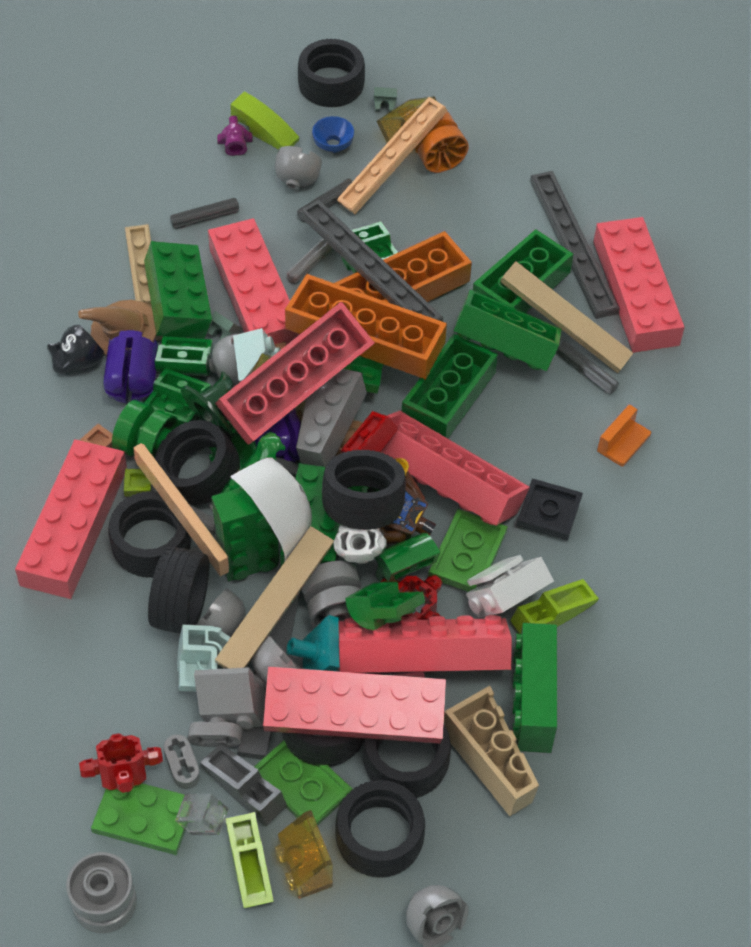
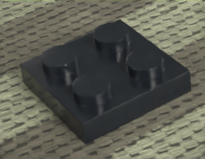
M532 478L517 520V526L568 541L583 493Z

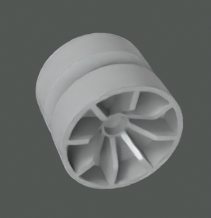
M331 561L320 564L303 586L302 590L305 601L308 603L307 610L313 628L328 615L338 617L339 621L352 618L347 609L345 598L361 589L358 571L354 564L346 561Z
M98 852L83 857L72 867L67 878L66 887L77 921L84 928L95 933H110L127 924L132 918L137 905L135 887L127 864L114 854Z

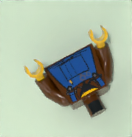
M396 458V461L402 465L405 471V502L401 515H399L397 520L385 527L379 528L386 539V544L403 542L411 538L414 531L419 534L425 532L430 536L436 526L432 521L422 517L429 504L425 501L424 495L408 472V462L402 458Z

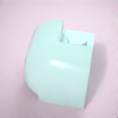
M182 625L177 658L179 691L196 692L195 670L224 669L215 663V658L231 638L221 631L222 628L204 625Z

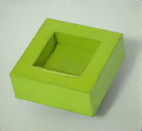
M125 469V497H130L136 493L152 491V484L141 469Z

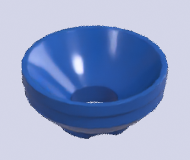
M338 116L325 117L314 124L312 130L313 140L319 148L336 153L351 145L354 138V128L344 118ZM334 139L339 141L340 143L337 145H329L327 142L329 140Z

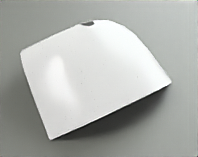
M265 458L230 477L248 493L260 509L278 538L286 561L312 525V511L302 486L276 460Z

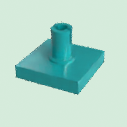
M328 615L303 640L291 638L286 647L287 655L303 658V669L336 671L340 668L338 617Z

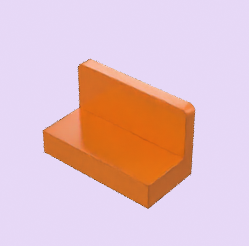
M630 404L600 436L597 452L621 467L625 466L651 435L650 430L635 422L638 409Z

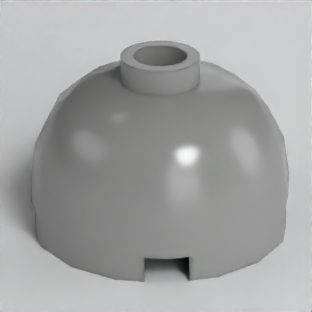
M281 147L277 152L275 160V171L279 179L286 184V187L294 190L313 184L319 176L323 162L322 159L312 151H310L309 155L302 153L303 148Z
M240 333L228 335L220 339L212 350V358L209 359L212 373H217L220 378L221 372L224 371L233 381V385L240 383L233 339L234 335Z
M226 588L196 625L222 628L221 631L231 637L246 616L243 602L236 594Z
M271 636L264 640L252 658V666L256 671L255 677L263 689L267 687L268 667L301 669Z
M431 885L416 892L406 911L407 927L414 938L424 947H440L453 939L448 934L453 932L456 927L461 930L468 917V905L461 896L451 888L442 885Z

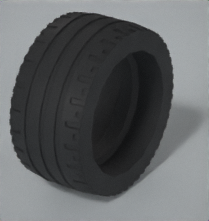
M332 38L318 40L305 47L298 61V83L301 93L308 101L323 107H340L355 101L362 93L365 83V62L361 51L347 41ZM329 67L345 70L348 74L338 78H324L316 75L314 72Z
M204 420L189 421L171 430L166 438L161 441L155 457L157 463L187 503L191 505L211 503L212 496L221 494L223 488L231 479L230 476L240 469L239 454L232 441L222 429L212 422ZM206 447H217L215 458L206 470L188 479L179 478L181 466L191 454Z
M352 450L335 456L327 463L323 474L322 501L326 514L332 520L348 528L371 530L385 527L396 521L399 515H401L405 502L406 477L402 465L396 459L378 451ZM355 486H367L376 488L380 491L363 493L352 491L348 488Z
M147 491L127 497V499H124L117 505L109 521V539L113 555L120 566L133 575L153 578L159 558L167 547L190 550L191 536L158 492ZM147 520L164 521L177 530L175 536L167 544L154 549L133 547L124 541L126 533L134 525Z
M178 547L165 548L157 563L150 588L148 602L150 626L180 634L183 624L196 625L198 623L204 606L209 580L210 565L209 557L206 554Z
M444 723L441 743H431L435 749L434 760L427 767L414 772H402L389 767L381 760L378 754V747L384 740L364 738L363 761L371 781H393L409 789L418 798L436 789L447 773L450 763L451 742Z
M282 732L283 739L290 752L295 757L297 756L298 759L303 760V762L313 764L314 766H335L354 756L364 741V738L341 736L329 738L317 737L313 734Z
M372 780L364 782V784H360L358 787L356 786L344 797L336 815L335 836L338 849L348 865L366 876L385 878L405 871L417 859L424 843L425 817L420 802L409 789L393 781ZM370 808H390L400 813L406 819L410 827L409 836L397 848L387 851L370 850L360 845L352 836L351 823L353 819L362 811Z

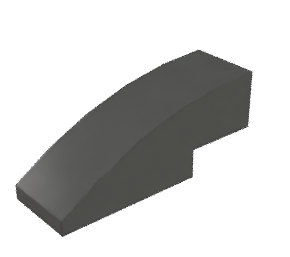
M223 744L217 746L200 762L201 766L227 793L250 813L255 812L256 818L265 825L287 806L279 789L263 779L258 769Z

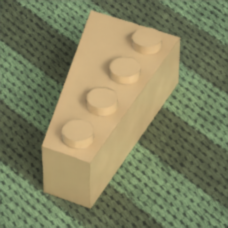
M488 686L444 712V724L453 747L507 814L511 816L533 803L539 784L524 753L520 752L516 744L517 739L513 731L509 730L504 720L505 715L501 707L497 706L493 698L494 693L491 686Z

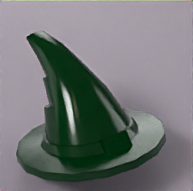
M222 371L219 381L200 393L190 386L184 385L180 392L196 416L201 421H209L218 426L230 440L233 438L234 435L228 425L227 418L214 404L233 388L231 378Z

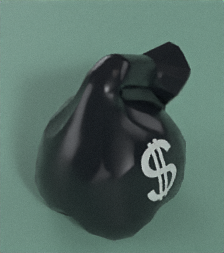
M81 325L69 327L63 333L60 342L47 345V350L52 356L53 370L60 374L91 368L101 362L105 354L104 350Z

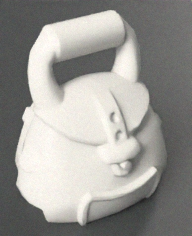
M340 525L333 548L346 561L365 564L368 561L374 560V557L382 553L386 547V539L379 528L359 530Z

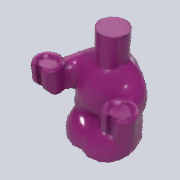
M230 116L229 125L217 135V143L225 144L227 155L240 156L247 152L246 142H253V136L245 127L238 124L237 116Z

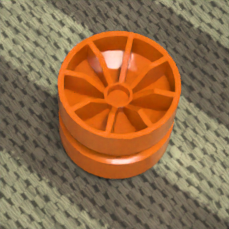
M446 112L414 149L427 170L441 173L456 167L465 158L469 144L450 113Z

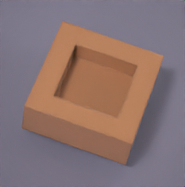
M100 424L94 426L80 439V441L113 448V434Z

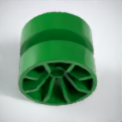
M132 400L124 407L117 419L112 435L113 449L124 451L127 456L133 457L135 456L133 447L142 443L155 459L161 441L166 438L171 430L178 426V418L160 409L154 411L152 406L141 401Z

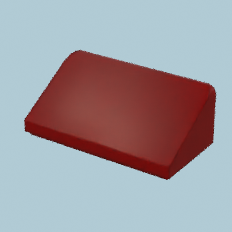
M372 411L340 451L342 453L352 450L381 452L398 431V427L389 416Z

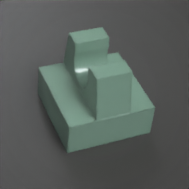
M374 87L376 111L380 112L381 105L387 103L389 105V112H394L397 103V88Z
M214 311L208 333L216 337L218 332L222 331V336L220 337L222 339L228 335L241 333L243 328Z

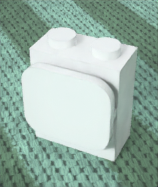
M521 555L507 558L467 580L469 586L477 584L476 588L466 593L472 612L477 614L478 618L503 613L554 582L542 557L522 562L523 558Z

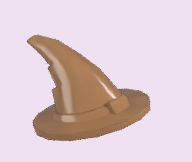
M132 299L121 300L106 307H93L78 311L80 319L93 321L91 336L104 350L105 356H107L109 339L112 340L119 336L120 331L143 332L142 337L150 339L153 343L156 339L152 308L144 302Z

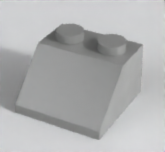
M249 667L195 670L194 678L199 713L205 722H231L240 725L243 729L263 726L266 691Z

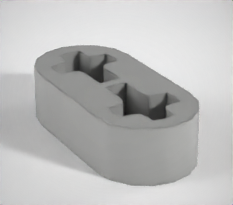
M193 722L190 724L187 739L191 744L203 747H217L220 744L226 747H236L241 744L243 728L231 722Z
M176 734L168 737L164 743V752L174 782L182 789L193 788L199 782L200 774L191 745L183 735ZM174 745H178L181 748L182 757H177L175 750H173ZM186 765L188 772L191 773L190 778L186 779L182 775L181 766Z

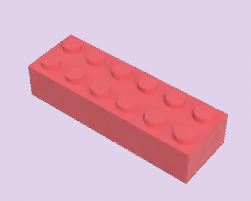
M638 217L597 223L593 243L609 288L620 308L619 316L632 352L680 346L685 327L644 218Z
M252 218L209 229V249L240 325L243 328V332L262 328L268 337L271 336L273 338L274 344L286 342V345L289 344L300 334L285 328V308L290 300L255 219Z
M341 301L214 404L249 445L372 346L374 341Z
M402 411L387 415L396 424L398 431L380 453L389 455L393 459H405L409 465L408 472L415 477L417 482L431 486L437 490L440 496L451 498L459 503L462 509L476 513L481 516L485 523L497 526L518 514L530 488L529 486Z
M74 439L15 568L21 587L68 599L72 598L125 476L127 464L124 451Z
M488 615L485 619H474L471 616H459L457 619L432 616L429 620L403 617L400 621L386 623L376 630H369L360 626L353 618L339 621L340 672L511 670L512 637L506 618H501L498 615Z
M268 667L263 728L264 731L440 744L443 739L446 679Z

